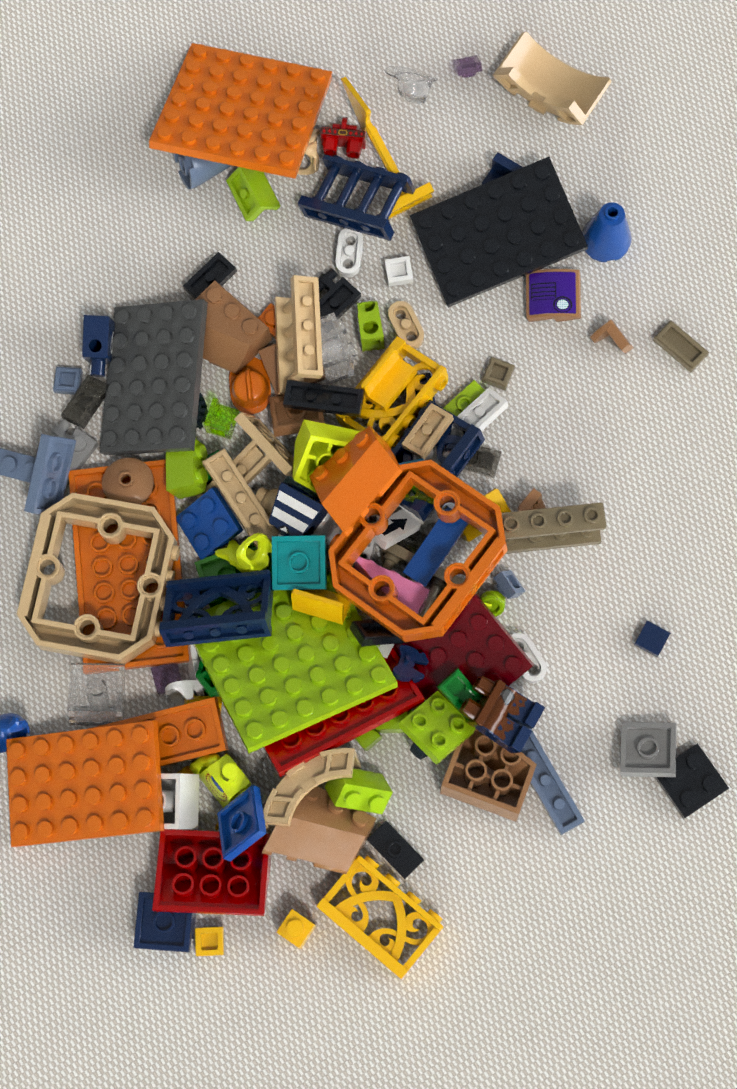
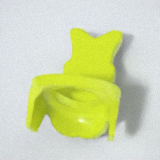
M255 533L244 540L241 545H238L235 540L229 541L227 548L216 550L215 555L230 562V565L235 566L242 573L261 571L269 566L268 552L272 553V541L263 533ZM253 541L258 543V549L255 551L248 548Z

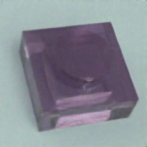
M477 55L453 60L454 70L458 76L464 78L476 75V72L482 71L481 61Z

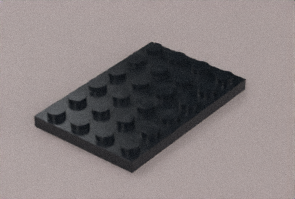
M546 157L410 215L448 308L588 249L586 240L550 157Z

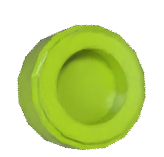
M490 590L480 596L484 603L492 604L489 610L495 617L503 613L506 598L501 593Z

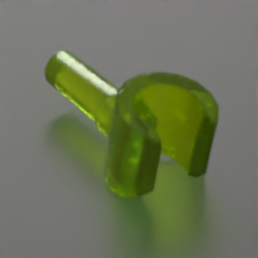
M415 486L412 488L415 495H406L404 498L408 502L418 499L434 505V499L419 492V489Z

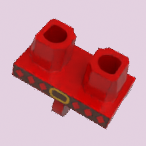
M343 117L342 124L333 123L332 128L321 127V144L323 145L325 155H337L338 147H346L347 157L360 158L362 149L366 148V132L357 130V125H348V117Z

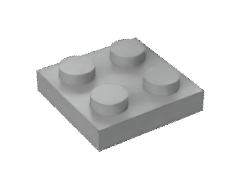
M622 722L620 775L628 777H676V723Z

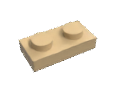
M431 403L402 442V447L425 460L454 420L453 415Z

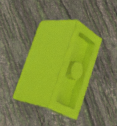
M238 167L226 180L246 221H254L264 210H278L281 207L264 172Z

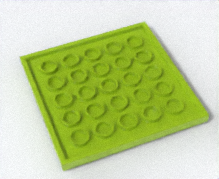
M327 572V590L337 593L332 584L331 572ZM275 590L273 592L271 636L193 644L248 753L254 752L398 687V682L377 645L361 646L350 630L352 621L362 620L353 604H351L342 625L292 610V590ZM256 593L252 600L258 598L261 593ZM228 600L204 611L208 612L210 616H218L236 604ZM261 605L252 608L253 612L261 611Z

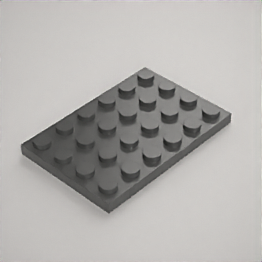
M204 299L114 308L113 321L115 322L112 361L109 362L100 443L101 454L122 455L194 451L208 302Z

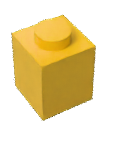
M291 909L276 933L299 949H302L316 928V925Z

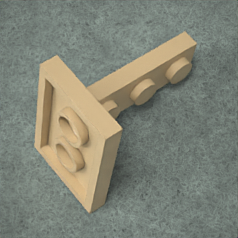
M240 412L234 420L253 440L233 462L247 484L271 461L284 475L292 477L294 456L277 437H274V434L259 417ZM214 481L206 487V491L212 487L217 488Z

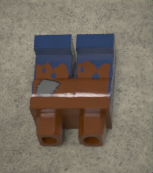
M483 676L478 677L472 689L482 695L480 701L477 703L471 698H466L459 711L469 719L467 724L475 727L508 752L520 753L532 732L529 729L535 727L545 707L538 702L529 700L501 680L492 681Z

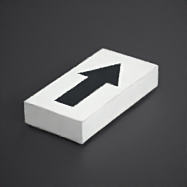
M401 509L389 517L386 531L380 535H375L372 540L386 550L419 531L421 523Z

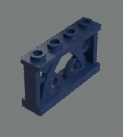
M430 401L427 406L420 409L417 419L411 426L405 429L402 439L398 444L391 448L398 463L413 460L414 454L404 449L401 444L431 403L438 406L435 402ZM453 415L454 420L435 446H438L437 457L441 467L458 477L485 441V438L478 427L473 424L470 425ZM452 426L465 434L462 437L450 435ZM445 445H447L446 452L452 450L447 457L443 456ZM412 488V492L417 497L414 502L404 498L399 505L424 522L434 509V499L418 488Z
M269 570L166 582L167 590L163 618L159 625V632L166 647L271 636L274 590H272V576ZM256 593H261L258 598L252 600ZM218 597H224L236 604L218 616H210L208 612L202 610L207 604ZM183 601L187 608L177 606V602ZM261 605V611L253 612L252 608ZM175 613L181 615L179 620H175Z

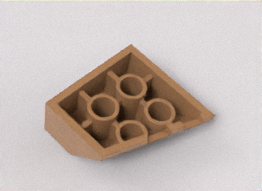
M214 281L195 299H204L208 302L203 359L208 360L213 365L238 374L258 354V350L263 349L272 340L269 327Z
M476 729L469 738L454 750L441 785L440 794L516 822L537 764L522 752H508Z
M317 786L307 793L296 807L290 827L275 826L262 853L272 855L273 852L285 855L287 860L296 862L297 859L312 862L314 867L347 874L367 841L377 818L364 811L334 806L327 791Z

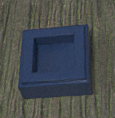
M646 621L634 645L658 657L671 633Z

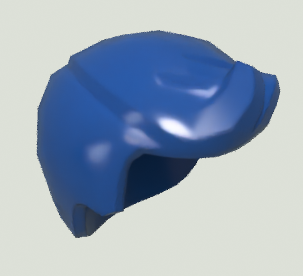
M4 713L0 715V753L7 751L6 739L26 737L27 733H30L28 722L19 714Z

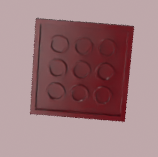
M476 593L443 636L397 643L393 646L398 656V648L401 645L411 646L418 650L419 653H425L429 663L427 665L415 663L413 667L425 675L423 680L415 683L425 700L439 691L436 686L455 668H458L472 685L478 677L483 676L492 681L501 680L510 686L534 666V663Z

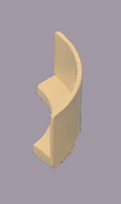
M528 32L521 33L493 74L496 80L513 96L518 93L528 100L530 108L543 115L547 111L558 116V121L573 125H583L611 83L609 77L587 74L558 60L542 48Z
M338 748L319 752V756L305 764L302 762L285 773L286 776L279 782L276 788L272 789L263 809L267 832L271 835L276 825L290 827L296 807L304 796L318 785L333 779L352 778L353 768L361 770V764L355 748Z

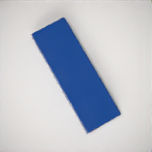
M447 506V508L445 509V511H450V510H452V509L449 508L448 506ZM461 518L453 523H445L438 519L403 573L426 587L468 526V523Z

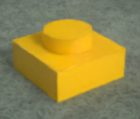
M224 927L195 928L197 957L224 955Z

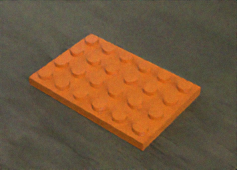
M151 720L6 739L11 847L164 831L158 721Z

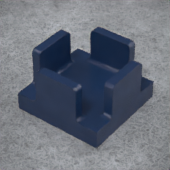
M139 892L133 948L190 952L191 939H194L196 913L152 911L154 893Z

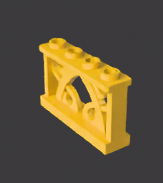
M398 336L355 387L356 389H362L361 384L391 347L397 350L400 359L403 360L407 356L418 363L413 366L417 371L428 370L432 373V377L426 384L420 383L421 379L426 377L425 375H416L406 386V403L389 408L387 411L378 406L372 409L373 403L368 405L369 400L364 395L361 416L359 418L368 419L367 427L370 425L372 428L375 420H379L381 431L384 425H390L391 427L386 434L381 436L390 448L398 444L405 429L411 426L417 419L420 409L427 406L433 400L435 394L438 391H442L448 383V374L444 366L439 365L406 344L405 340ZM335 414L338 423L345 428L358 431L366 429L354 421L356 418L354 416Z
M358 855L347 874H343L316 907L402 980L444 926L440 924L443 919L432 909H429L428 912L419 906L421 900L412 892L403 893L398 888L400 882L392 875L387 873L383 876L376 869L379 865L368 855L364 859ZM359 872L368 873L372 879L371 884L365 886L360 880L359 886L363 893L356 894L352 886L354 875ZM379 881L391 891H376ZM346 884L351 897L340 902L335 907L332 906L330 902ZM402 900L416 912L406 916ZM364 902H393L397 916V931L381 928L367 936L364 931L368 925L369 915ZM359 905L362 910L363 918L360 921H354L351 918L353 912H358L353 906ZM415 919H421L427 925V934L421 939H411L406 936V930L409 932L420 930L413 927ZM383 934H390L395 936L396 940L394 942V940L389 938L390 943L387 946H383L380 943V937ZM405 942L419 946L404 965L398 962Z

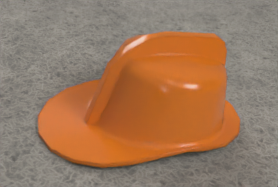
M254 357L238 374L229 373L230 396L233 405L238 411L253 415L260 413L268 406L269 397H271V386L262 360Z

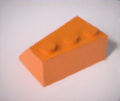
M369 425L365 430L357 433L354 439L346 446L338 449L328 461L318 466L309 477L321 504L348 537L354 530L351 525L359 516L363 518L370 511L368 506L375 497H381L403 471L388 443Z

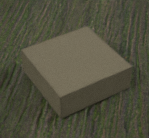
M491 357L482 382L506 391L515 365Z

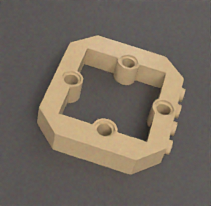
M71 493L43 511L40 515L17 616L41 650L125 665L155 645L157 637H161L159 625L162 622L161 617L164 611L167 590L166 582L174 580L175 571L172 570L173 562L179 559L180 546L177 545L178 543L155 507ZM66 524L98 529L102 538L109 544L121 543L127 534L152 539L145 574L137 582L140 596L131 635L104 630L99 620L90 614L79 616L75 620L74 625L44 619L51 586L60 583L65 576V569L58 560ZM109 525H118V529L114 533H106ZM48 565H55V570L52 574H44V569ZM149 584H158V589L154 593L146 592ZM89 624L95 625V630L92 634L83 635L84 627Z

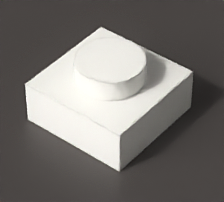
M409 256L385 260L389 287L413 283Z

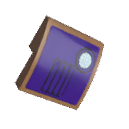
M544 269L527 274L526 319L529 322L554 319L556 322L581 319L580 271L575 269Z

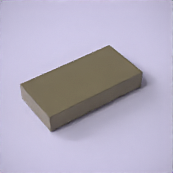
M671 320L653 339L656 344L691 373L709 354L704 347Z

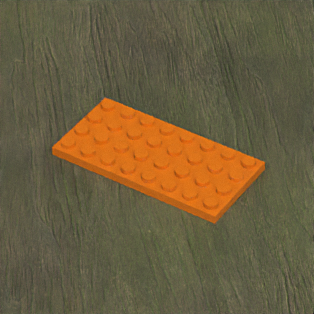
M166 459L144 462L153 474L154 487L149 498L141 505L155 507L178 543L177 545L180 546L176 499L174 495L166 491ZM109 466L69 471L70 494L77 493L107 499L103 492L102 479ZM126 476L122 479V483L127 484L131 481V477ZM72 525L79 616L84 614L93 615L103 625L104 630L131 635L140 596L137 582L145 574L152 539L127 534L121 543L109 544L102 538L98 529ZM109 525L106 533H114L118 529V525ZM181 554L178 561L173 562L174 580L183 579ZM149 584L146 592L154 593L158 589V584ZM183 601L177 602V606L185 608ZM175 613V620H179L181 615ZM89 624L84 627L83 635L92 634L95 630V625ZM161 636L157 637L155 645L125 665L83 658V671L87 675L188 663V645L166 647Z

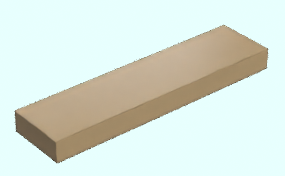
M225 448L202 461L204 468L248 536L255 533H263L272 541V536H277L278 530L269 523V516ZM253 541L255 547L258 549L257 541Z

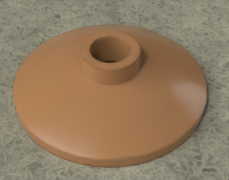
M122 458L113 462L106 469L102 479V488L107 499L140 505L149 498L154 487V477L150 468L143 461L136 458ZM124 477H131V481L129 483H122V479Z

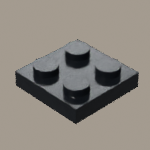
M698 743L676 757V777H654L683 819L729 789Z

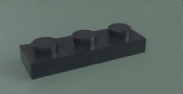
M287 380L283 406L284 408L360 417L364 389Z

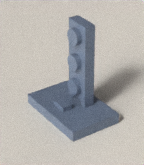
M41 434L36 457L0 448V475L30 483L24 511L41 514L63 499L76 440Z

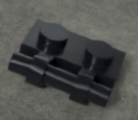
M332 268L318 277L319 293L324 288L329 290L319 299L321 327L326 331L361 298V293L344 277L337 283L333 282L338 274Z

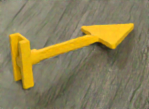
M346 76L341 78L362 131H367V135L385 169L397 174L399 170L379 132L370 122V109ZM430 182L416 188L414 194L402 192L388 220L431 199V193L434 192V189Z

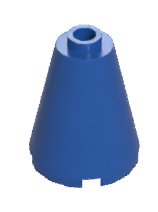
M614 202L603 205L586 223L582 231L588 245V249L585 252L592 259L599 262L621 259L631 245L632 237L625 211L621 205Z

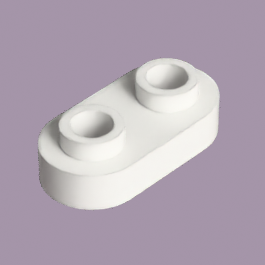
M344 228L339 233L335 263L337 272L344 277H353L360 271L363 251L362 233ZM353 240L355 244L348 245L347 242ZM346 263L353 265L351 268L344 267Z
M523 633L512 634L511 637L517 644L523 646V651L538 670L536 674H530L527 671L521 677L529 683L540 682L545 677L547 671L544 659L527 635Z

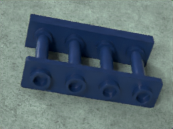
M324 154L322 161L328 172L315 196L310 198L301 195L297 203L304 216L391 241L395 232L388 218L402 192L414 194L415 188L410 177L401 172L397 174L389 172L382 167L366 166L360 161L351 162L337 155L329 156ZM337 175L349 177L337 201L333 202V204L324 202ZM358 181L370 183L358 208L354 210L346 208L345 206ZM383 186L392 189L380 213L376 214V216L367 214L379 187Z

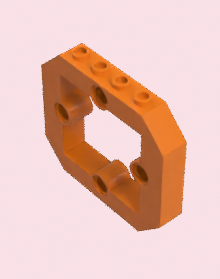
M432 460L401 464L400 467L403 472L381 497H375L368 506L370 511L364 518L359 516L351 525L354 529L348 537L344 532L335 535L330 542L328 550L332 584L335 591L404 642L443 636L508 551L500 506ZM413 486L434 499V508L441 521L453 523L461 518L485 535L464 563H453L446 568L444 579L447 586L423 617L397 600L398 590L390 577L378 575L369 580L352 567L375 535H380L386 531L389 517ZM452 502L455 504L454 508L450 511L442 510V506L445 503ZM379 515L380 518L376 523L371 524L367 522L370 516ZM463 574L466 576V579L461 584H455L452 582L453 577ZM386 586L390 588L387 595H377V591L381 587Z

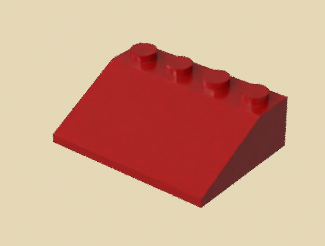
M173 829L160 831L152 911L264 916L271 855L263 854L262 851L270 837V833L265 834L230 862L223 859L219 831Z

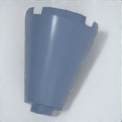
M173 153L175 163L179 162L181 168L178 171L187 189L197 188L232 166Z

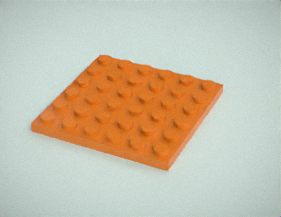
M192 43L149 139V148L296 179L329 89L332 71Z

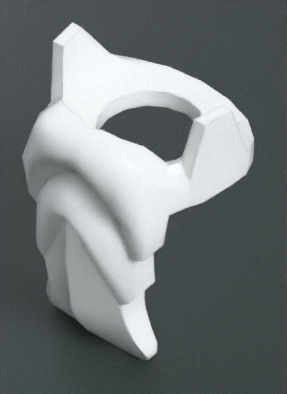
M188 645V672L190 679L176 681L165 687V695L171 698L177 706L184 705V698L186 700L193 699V693L195 696L205 695V689L195 677L200 657L194 645Z

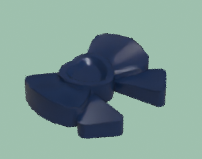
M401 645L398 648L400 656L398 664L392 670L394 677L402 682H409L412 679L414 683L423 680L425 675L413 667L415 663L421 665L429 663L425 653H419L418 650L411 646Z

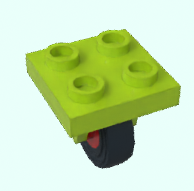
M439 691L435 692L400 721L398 726L413 741L410 751L420 760L428 756L436 765L476 730L475 727L467 724L468 720Z

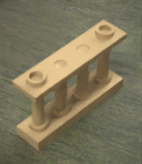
M293 275L290 279L291 298H274L278 394L285 395L287 380L304 382V378L320 379L323 376L318 277Z

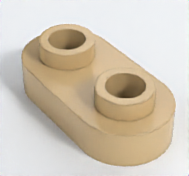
M405 301L394 302L389 307L388 319L396 336L405 340L406 344L414 349L419 348L424 341V331L413 308ZM398 314H404L405 318L398 319L396 316ZM409 335H414L416 339L413 341H409L407 337Z

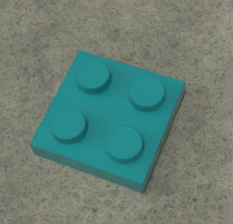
M325 535L272 536V590H327Z

